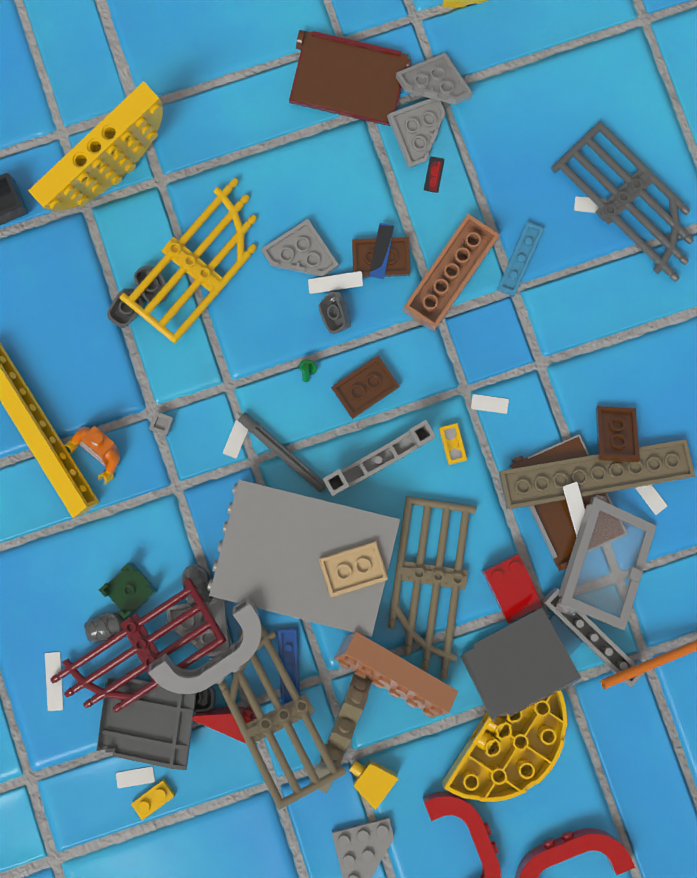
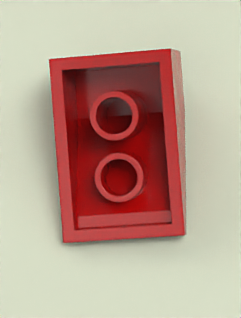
M514 554L481 571L507 623L542 607L529 573L519 554Z
M229 707L212 708L205 712H196L193 716V721L246 744ZM238 707L246 724L257 719L252 707Z

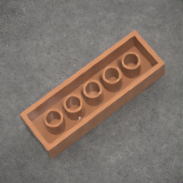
M467 214L405 304L403 312L432 332H435L496 243L500 234L470 214Z
M356 631L343 639L334 657L341 667L356 671L355 674L363 679L368 678L374 686L387 689L391 696L406 700L407 705L413 708L418 707L423 710L422 713L431 718L449 713L458 693L456 689Z

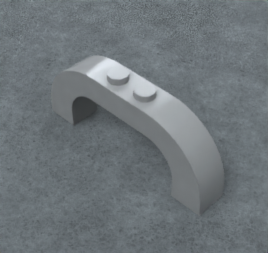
M427 420L369 455L324 477L323 481L331 495L335 496L432 441L436 436Z
M250 597L232 608L233 616L243 630L240 639L235 644L201 667L193 670L179 668L167 654H164L149 664L148 673L154 681L168 691L178 694H193L201 692L215 683H221L228 674L240 670L242 665L254 655L261 640L259 612Z

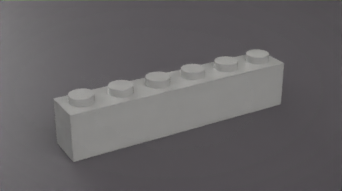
M554 587L541 600L614 674L636 665L585 614L560 604L562 597L558 596L560 591L558 588ZM645 673L623 683L632 687Z

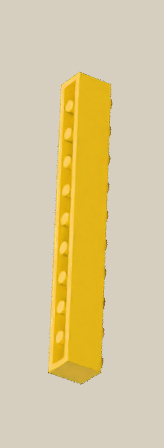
M0 343V401L72 518L85 514L97 505L99 501Z

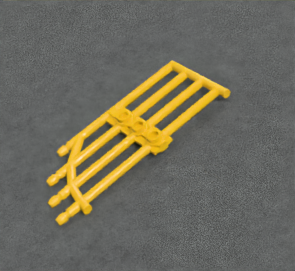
M233 178L223 190L218 186L213 192L217 197L179 240L174 237L169 240L161 250L165 256L130 296L123 293L119 298L174 344L177 343L257 248L252 244L244 252L245 233L256 222L257 217L255 215L250 216L242 225L238 214L250 197L245 194L235 205L227 197L239 182L236 178ZM223 202L229 212L192 253L184 245ZM233 219L236 233L208 265L205 264L199 257ZM237 244V261L221 277L214 269ZM172 260L180 268L143 309L135 302L136 299ZM185 273L189 274L195 280L158 321L150 313ZM202 285L209 291V294L175 333L171 332L165 327L166 324L198 287Z

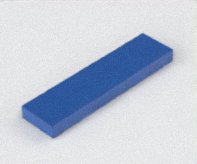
M279 628V657L299 696H301L297 628ZM280 676L281 704L283 706L293 699Z

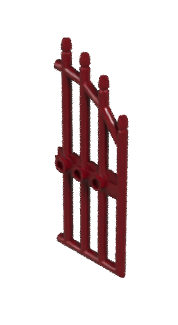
M188 578L184 581L185 589L141 618H139L137 613L120 624L123 630L73 663L69 658L64 660L62 664L65 668L59 671L58 674L53 675L50 681L56 683L61 678L63 679L71 674L78 683L64 692L66 697H70L75 692L77 693L81 689L86 688L96 694L83 703L85 708L91 707L103 698L119 699L122 701L113 707V711L116 713L159 686L150 676L152 681L134 693L115 691L144 671L148 672L149 664L164 654L169 656L211 628L216 639L176 665L181 669H185L225 643L227 639L191 578ZM191 594L196 605L149 635L144 624ZM201 611L206 622L162 651H158L154 641ZM126 636L132 644L131 648L87 677H84L77 670ZM136 653L142 662L141 665L106 688L92 683Z

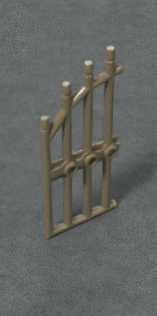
M406 496L388 628L394 629L396 625L395 619L398 618L406 632L404 655H411V646L414 640L424 649L422 670L428 671L431 653L442 658L440 679L446 680L450 661L456 662L457 654L451 653L459 589L465 590L468 570H462L469 514H476L477 506ZM412 505L424 506L416 563L405 561ZM431 507L443 509L435 566L424 564ZM451 510L462 512L454 568L443 567ZM402 581L413 582L408 620L399 606ZM421 583L432 585L425 640L415 632ZM440 586L452 588L443 650L432 646Z
M261 622V640L256 652L265 645L293 700L282 706L256 653L249 660H251L275 710L264 715L243 673L249 660L242 665L240 670L233 674L230 690L227 688L228 686L224 680L218 686L222 690L225 701L278 810L345 775L346 770L343 766L338 769L336 768L310 717L315 712L306 694L299 696L271 641L276 638L274 631L272 630L267 633ZM243 630L238 633L239 638L241 637ZM239 684L257 718L247 724L235 702ZM303 719L330 772L320 779L292 726L293 723ZM285 728L312 782L303 788H300L274 736L275 732ZM264 738H267L293 791L292 794L283 799L255 744Z

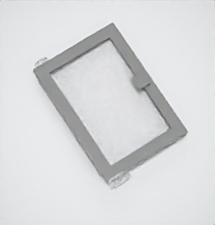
M596 495V497L591 498L590 504L586 506L558 594L560 598L556 610L571 616H575L577 611L620 630H625L657 526L606 503V497Z

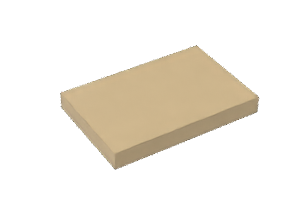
M376 541L319 559L330 598L388 580Z

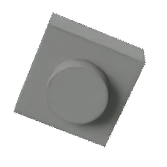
M155 411L149 430L168 436L175 418Z

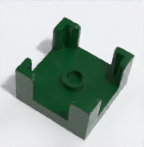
M133 562L127 563L114 579L105 583L99 589L104 597L109 596L120 609L118 613L124 619L130 617L158 592Z

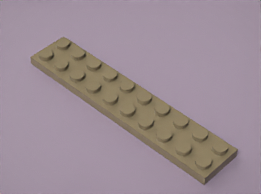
M687 440L639 447L640 459L638 462L603 461L598 459L597 454L500 471L499 476L506 509L511 510L566 500L563 486L574 482L578 483L581 497L696 477Z

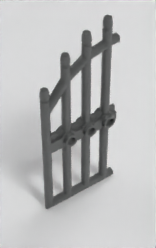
M599 121L551 167V170L554 173L561 170L599 207L595 211L599 218L608 225L613 221L656 264L653 268L656 274H659L662 270L667 276H670L671 280L677 282L680 277L676 272H673V269L667 262L671 255L679 259V262L683 265L689 262L688 258L682 255V252L676 247L678 235L684 238V241L688 244L694 241L693 237L690 234L688 235V232L679 223L678 209L685 215L690 212V209ZM598 132H601L638 169L632 177L592 139ZM586 144L625 182L619 189L579 152ZM572 157L612 194L606 202L566 165ZM651 184L656 186L669 199L670 215L645 191ZM638 196L672 228L670 239H667L632 204ZM627 209L666 248L663 256L660 258L618 215Z

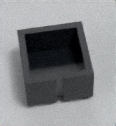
M8 172L0 175V225L29 214L16 181Z

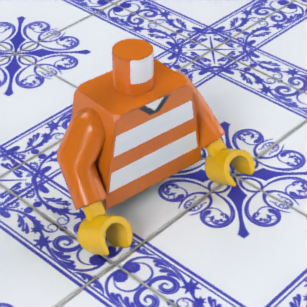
M93 426L91 429L81 427L64 446L70 449L69 454H72L79 444L105 466L106 471L99 474L98 479L104 478V484H107L114 479L113 472L120 461V453L115 443L97 427Z

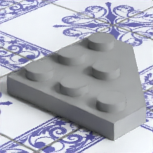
M446 53L396 73V79L405 92L453 105L472 98L473 93Z
M430 98L387 115L408 169L425 163L428 159L429 152L446 113L442 102Z
M308 219L261 249L271 267L321 277L326 276L339 267V264Z
M213 598L207 607L227 641L206 654L211 659L230 647L225 600L220 598ZM188 603L175 605L167 609V623L190 609L191 607ZM200 611L172 630L183 637L206 622ZM210 628L189 643L200 650L215 640L216 637Z
M389 816L332 831L342 877L371 878L394 839Z

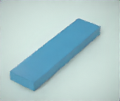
M529 221L526 222L498 285V291L512 297L515 296L545 228Z

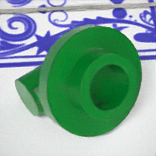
M302 360L299 363L303 381L309 382L310 375L317 372L318 367L312 360Z

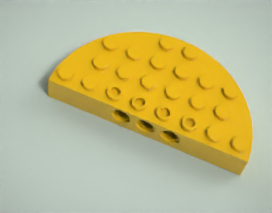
M143 81L28 191L43 208L51 211H62L77 206L82 207L111 186L118 185L126 173H130L135 169V164L158 136L157 132L163 116V106L160 98Z
M560 690L512 716L508 714L505 717L499 716L496 718L497 721L494 722L491 720L488 712H486L443 779V788L462 798L480 800L481 802H495L517 797L527 792L526 790L535 784L540 783L556 764L565 742L567 712L562 691Z

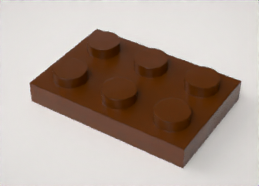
M409 237L392 238L384 277L410 276ZM376 238L352 239L353 272L361 271L362 278H371L369 274Z
M376 356L331 387L352 419L400 388L379 356Z
M597 406L598 459L603 461L638 462L640 455L636 408Z

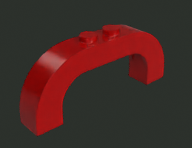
M447 791L435 792L424 796V804L431 821L443 816L452 815L466 823L482 863L480 878H501L500 865L496 854L499 853L495 841H490L488 835L492 833L487 822L483 823L476 807L468 799Z
M584 828L574 832H564L557 839H547L542 845L529 851L519 863L515 878H538L546 868L587 851H599L605 854L616 875L631 870L635 866L627 850L614 836L600 829Z

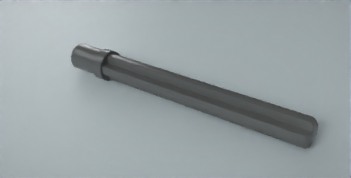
M246 412L240 416L238 421L251 434L255 435L317 491L322 492L326 488V484L318 475L260 426L259 422L251 418Z

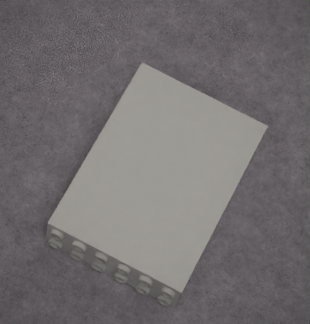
M238 480V484H234L232 494L235 495L233 503L230 502L227 513L230 516L228 522L225 521L222 530L225 533L223 541L220 540L218 545L219 559L215 560L213 565L214 578L210 579L208 584L209 596L235 603H241L250 597L256 608L353 633L356 631L361 635L372 637L385 581L330 598L319 559L376 541L387 574L400 519Z

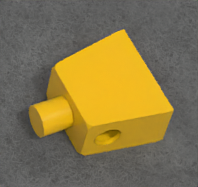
M355 760L349 768V771L357 776L353 781V786L375 810L398 780L397 773L373 760H369L365 766Z

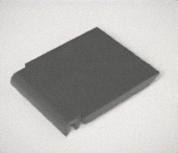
M543 608L474 643L475 648L461 656L493 722L497 721L496 718L499 716L505 717L507 714L512 716L581 679Z
M107 678L105 688L118 679ZM134 678L115 691L134 693L151 682V680ZM159 685L116 713L113 711V707L122 700L104 698L96 751L105 750V753L113 752L112 756L170 769L187 770L193 726L192 718L194 716L197 693L178 694L168 691Z

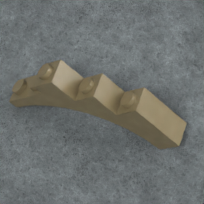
M356 671L353 673L341 708L325 744L337 769L340 768L344 753L364 710L372 683L368 678L363 679L355 674ZM320 756L314 769L319 779L330 773L322 756ZM332 782L318 790L327 793Z

